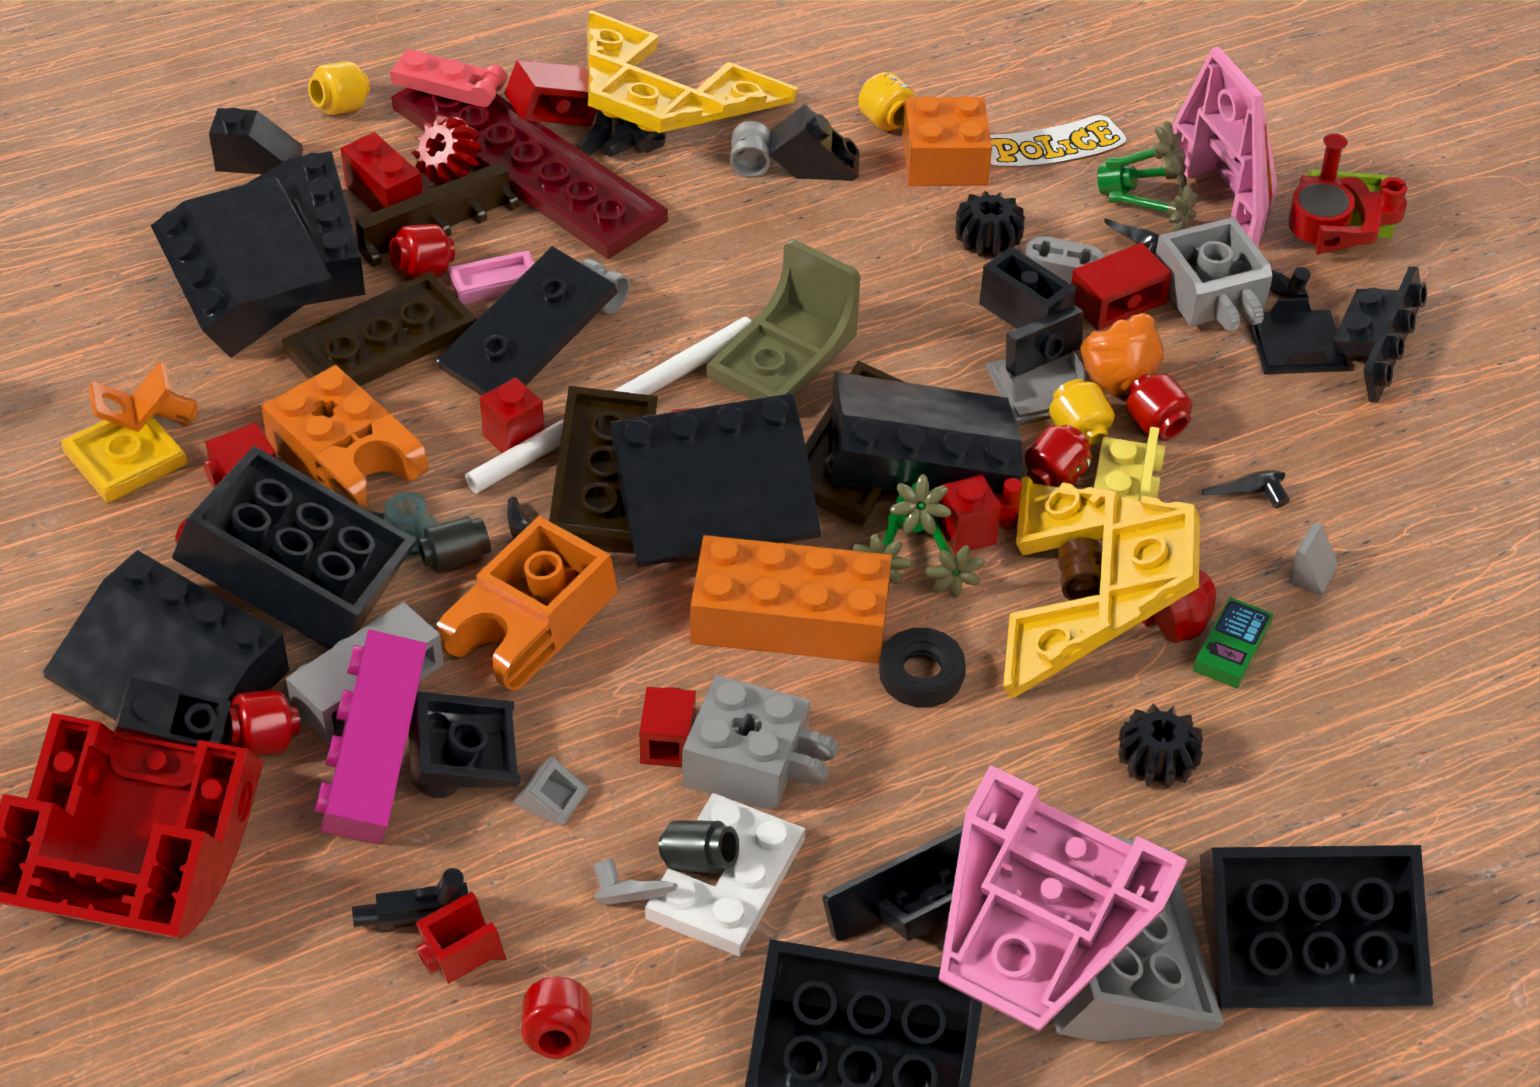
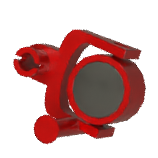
M1327 134L1323 138L1326 148L1320 176L1301 175L1299 186L1292 196L1288 224L1292 233L1302 241L1316 245L1315 251L1317 255L1357 245L1375 243L1380 226L1401 222L1407 207L1405 194L1408 186L1400 178H1385L1380 184V191L1370 192L1366 184L1357 177L1336 178L1342 148L1347 146L1348 140L1341 134ZM1354 207L1360 216L1361 227H1350Z

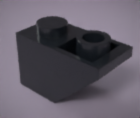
M806 104L770 129L769 156L796 179L854 181L859 177L860 153L855 143L849 138L842 137L831 127V124L823 115L816 114Z
M130 676L125 687L114 732L197 747L198 740L220 744L231 701Z

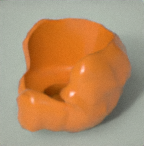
M1145 313L1133 315L1127 321L1123 319L1116 321L1109 330L1094 331L1085 338L1081 345L1085 369L1089 378L1102 391L1110 395L1131 394L1130 387L1139 377L1145 374L1154 376L1160 369V363L1164 360V349L1159 338L1160 334L1155 327V319Z

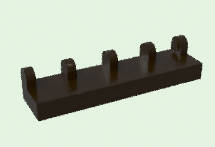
M500 161L356 219L360 253L372 267L382 264L380 255L389 252L391 239L396 237L397 232L403 226L437 224L445 231L448 237L451 235L450 227L470 218H473L480 224L487 221V211L505 205L510 211L518 208V199L510 190L509 170Z

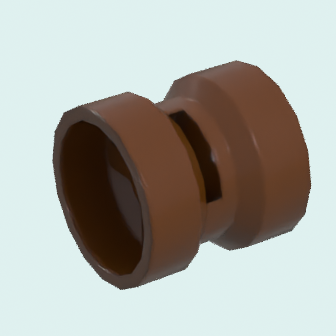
M1071 539L1062 544L1058 550V565L1062 572L1060 579L1061 590L1064 597L1070 601L1100 595L1103 547L1102 544L1094 539Z

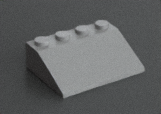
M1113 836L1130 845L1134 843V840ZM1179 880L1164 910L1053 1018L1057 1034L1107 1042L1218 1030L1224 1024Z

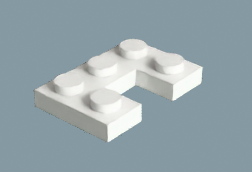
M712 793L697 820L721 821L726 826H731L736 830L739 838V855L735 865L731 868H725L716 886L668 868L661 881L676 883L678 887L675 891L666 895L650 899L645 906V919L740 957L805 840V828Z

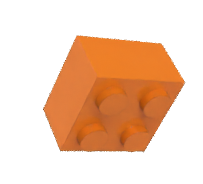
M922 96L919 98H905L902 139L908 186L988 185L992 143L984 97Z

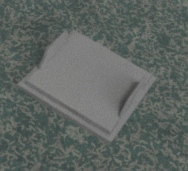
M1072 351L1071 355L1067 354L1016 377L1006 371V359L989 362L985 365L1001 397L1008 398L1016 425L1051 418L1049 407L1053 401L1052 396L1055 390L1074 379H1082L1086 382V370L1075 351Z

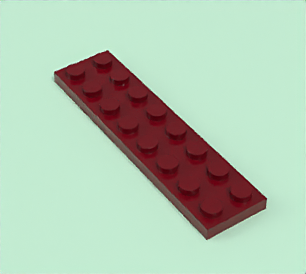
M406 88L391 96L393 110L423 131H425L424 123L434 124L437 115L448 118L451 116L454 118L458 117L466 121V124L474 128L479 134L476 142L483 148L481 152L475 155V159L480 164V166H475L476 168L481 170L501 161L509 170L510 190L516 196L606 259H610L668 222L667 208L540 122L522 120L512 104L497 93L494 100L487 107H480Z

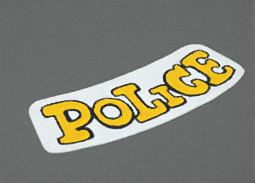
M1096 115L1040 130L990 135L992 143L990 164L995 166H1029L1062 162L1114 149L1127 140L1123 132L1111 119L1103 115Z

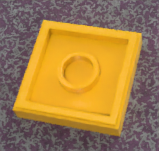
M153 416L139 432L103 420L61 440L63 452L107 504L188 464L185 452Z

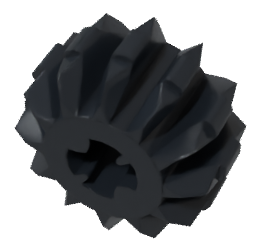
M984 190L982 196L969 194L967 201L960 203L959 209L956 212V239L963 242L964 250H977L978 257L984 253H990L996 258L999 252H1004L1010 247L1020 245L1024 234V209L1017 206L1016 198H1003L1002 192L990 195Z
M1154 703L1147 710V713L1135 709L1129 721L1124 722V726L1120 729L1118 741H1120L1118 750L1119 762L1128 765L1129 778L1144 776L1147 787L1154 780L1161 781L1167 789L1174 783V779L1186 783L1188 778L1191 777L1192 771L1196 770L1197 766L1201 763L1203 751H1201L1203 741L1202 729L1193 727L1192 715L1177 716L1174 705L1167 712L1160 711Z

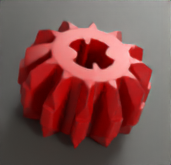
M437 115L434 124L424 123L425 133L423 136H415L419 142V147L411 152L418 159L415 167L420 173L428 177L429 181L435 184H446L470 174L469 169L472 166H480L475 159V155L483 150L480 144L476 142L479 134L474 128L467 125L466 121L458 117L454 118L451 116L448 118Z

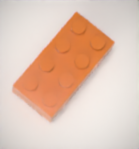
M704 535L690 605V644L879 664V657L883 646L892 555Z

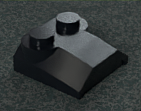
M417 691L409 727L410 772L414 786L423 794L434 798L451 796L459 787H518L521 777L517 771L513 725L514 701Z

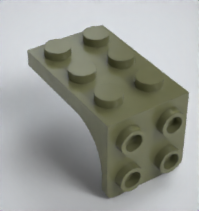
M790 240L784 246L782 273L771 300L765 309L707 364V377L749 399L793 393L795 397L857 336L860 293L859 272L855 268L797 240Z

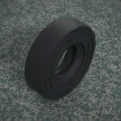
M910 628L898 632L886 642L879 657L880 681L887 693L901 703L914 707H934L946 703L959 692L966 673L964 652L957 641L938 630ZM913 657H927L938 662L941 670L936 676L919 678L907 673L904 664Z

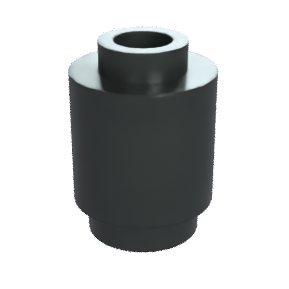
M469 516L426 527L424 528V538L418 539V548L424 565H432L437 573L481 561L482 555L491 553L489 535L481 518L471 520Z
M674 820L668 824L660 836L659 854L667 868L677 872L720 873L725 868H731L735 865L739 855V838L733 827L726 826L721 821Z

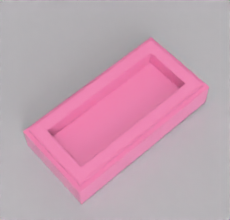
M528 250L448 267V277L456 298L464 305L501 297L534 264V261Z

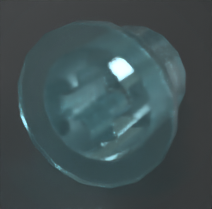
M402 492L393 495L386 502V519L384 520L417 539L407 556L420 554L418 539L424 538V528L437 525V521L432 515L427 513L426 501L422 496L412 492Z

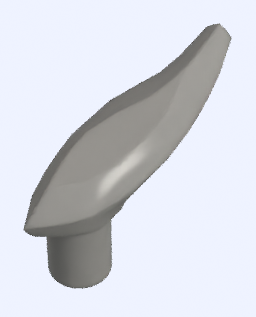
M613 859L593 864L600 890L596 892L594 899L605 905L657 898L675 891L678 887L676 883L666 881L640 882L630 879L620 883Z

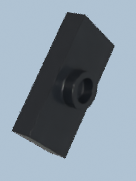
M1073 305L1007 333L1006 371L1016 377L1072 353V351L1081 349L1084 311Z

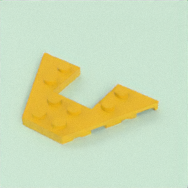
M589 11L587 23L588 106L601 110L608 117L622 118L637 124L642 130L662 133L791 104L796 100L798 87L731 62H727L697 89L638 68L636 66L657 50L659 35L598 12Z
M1022 477L1016 545L1023 556L1060 548L1062 544L1075 538H1091L1094 540L1103 538L1100 595L1010 613L1003 684L1010 698H1015L1199 588L1200 515L1194 504L1176 501L1164 503L1158 498L1143 496L1141 501L1120 498L1116 491L1092 487L1077 489L1068 483H1062L1060 487L1035 484L1030 477Z

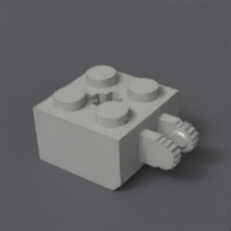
M1234 217L1159 235L1155 256L1172 272L1168 296L1190 327L1218 320L1226 331L1237 330L1240 325L1239 314L1247 320V323L1249 322V325L1263 322L1264 314L1262 308L1266 307L1273 277L1271 266Z
M715 675L682 749L683 786L709 794L715 793L731 800L769 810L778 807L789 779L803 783L808 782L816 786L825 783L829 774V767L822 760L827 762V760L831 761L835 758L839 748L837 746L838 743L831 736L828 737L826 734L821 735L819 732L808 730L810 700Z

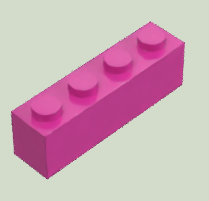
M368 629L364 645H353L347 674L356 676L353 691L343 689L336 719L345 721L342 737L332 735L325 764L335 767L332 782H321L314 811L324 814L321 832L381 845L389 823L427 648L426 642Z

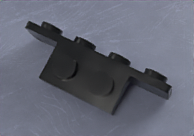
M1418 266L1408 267L1399 290L1379 288L1356 289L1333 339L1335 354L1369 356L1363 370L1369 402H1379L1384 388L1391 385L1393 367L1396 360L1402 359L1405 340L1408 333L1414 332L1416 314L1419 307H1424L1426 304L1427 286L1425 282L1420 281Z
M963 825L826 892L822 900L832 937L837 941H842L883 921L907 941H910L914 938L926 936L934 928L948 922Z

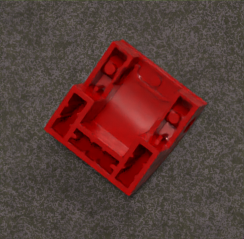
M52 713L28 797L3 794L1 798L0 904L177 939L184 938L204 919L226 882L246 830L264 760L257 758L246 748L198 740L197 747L114 732L99 721Z

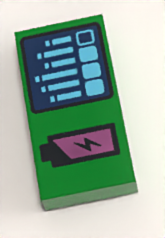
M1229 597L1195 660L1193 671L1238 689L1272 623L1274 614Z

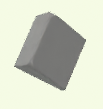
M1315 522L1309 528L1296 551L1289 578L1291 579L1290 583L1316 594L1324 593L1338 565L1322 524Z
M551 756L534 771L513 800V803L523 810L563 826L590 788Z

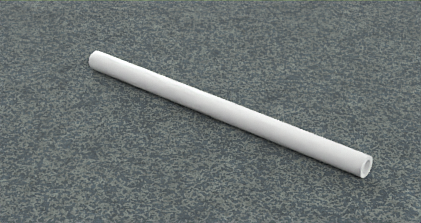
M742 317L613 391L651 395L712 360L752 321L748 317ZM564 419L466 473L465 480L468 487L477 494L560 447Z

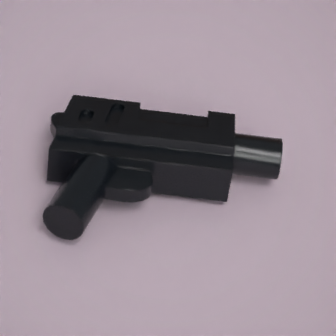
M614 118L618 123L615 126L616 137L605 142L603 149L609 157H613L631 146H634L639 154L645 151L649 153L664 146L665 132H648L640 129L635 123L622 118Z
M449 868L444 872L437 886L375 894L376 903L352 906L354 928L379 924L380 932L383 933L394 931V928L414 926L417 921L468 894L467 882H463L464 876L460 870Z

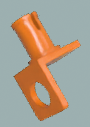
M162 362L156 364L132 395L95 381L89 386L93 415L135 432H139L155 414L178 422L186 427L191 424L190 420L194 421L198 411L197 400L171 392L167 365ZM102 398H109L116 402L121 408L122 413L110 410L104 404Z

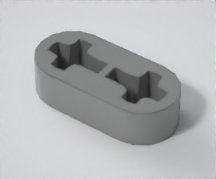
M1042 236L1031 239L1027 243L1025 251L1027 257L1070 283L1073 269L1104 257L1103 253L1094 246Z

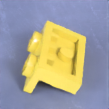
M1150 427L1147 444L1103 437L1094 488L1116 491L1120 498L1141 501L1143 496L1157 498L1161 477L1152 476V472H1161L1165 453V446L1157 444L1159 428Z

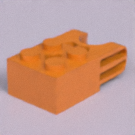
M336 365L261 405L266 437L274 450L294 469L364 509L370 506L366 499L365 477L367 475L385 471L394 473L405 481L411 482L428 472L427 456L421 442Z
M538 516L476 575L477 583L441 617L436 631L441 637L442 650L459 658L467 656L481 645L501 643L492 657L496 682L507 689L518 690L618 593L611 555Z

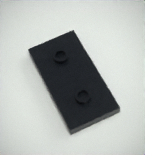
M551 246L437 359V363L442 371L481 396L515 377L526 386L618 293L616 285L574 258Z

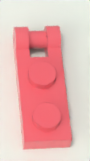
M410 49L404 52L390 70L391 84L480 107L489 106L496 97V91L501 90L508 79L505 70L498 65H490L486 69L462 63L458 60H450Z

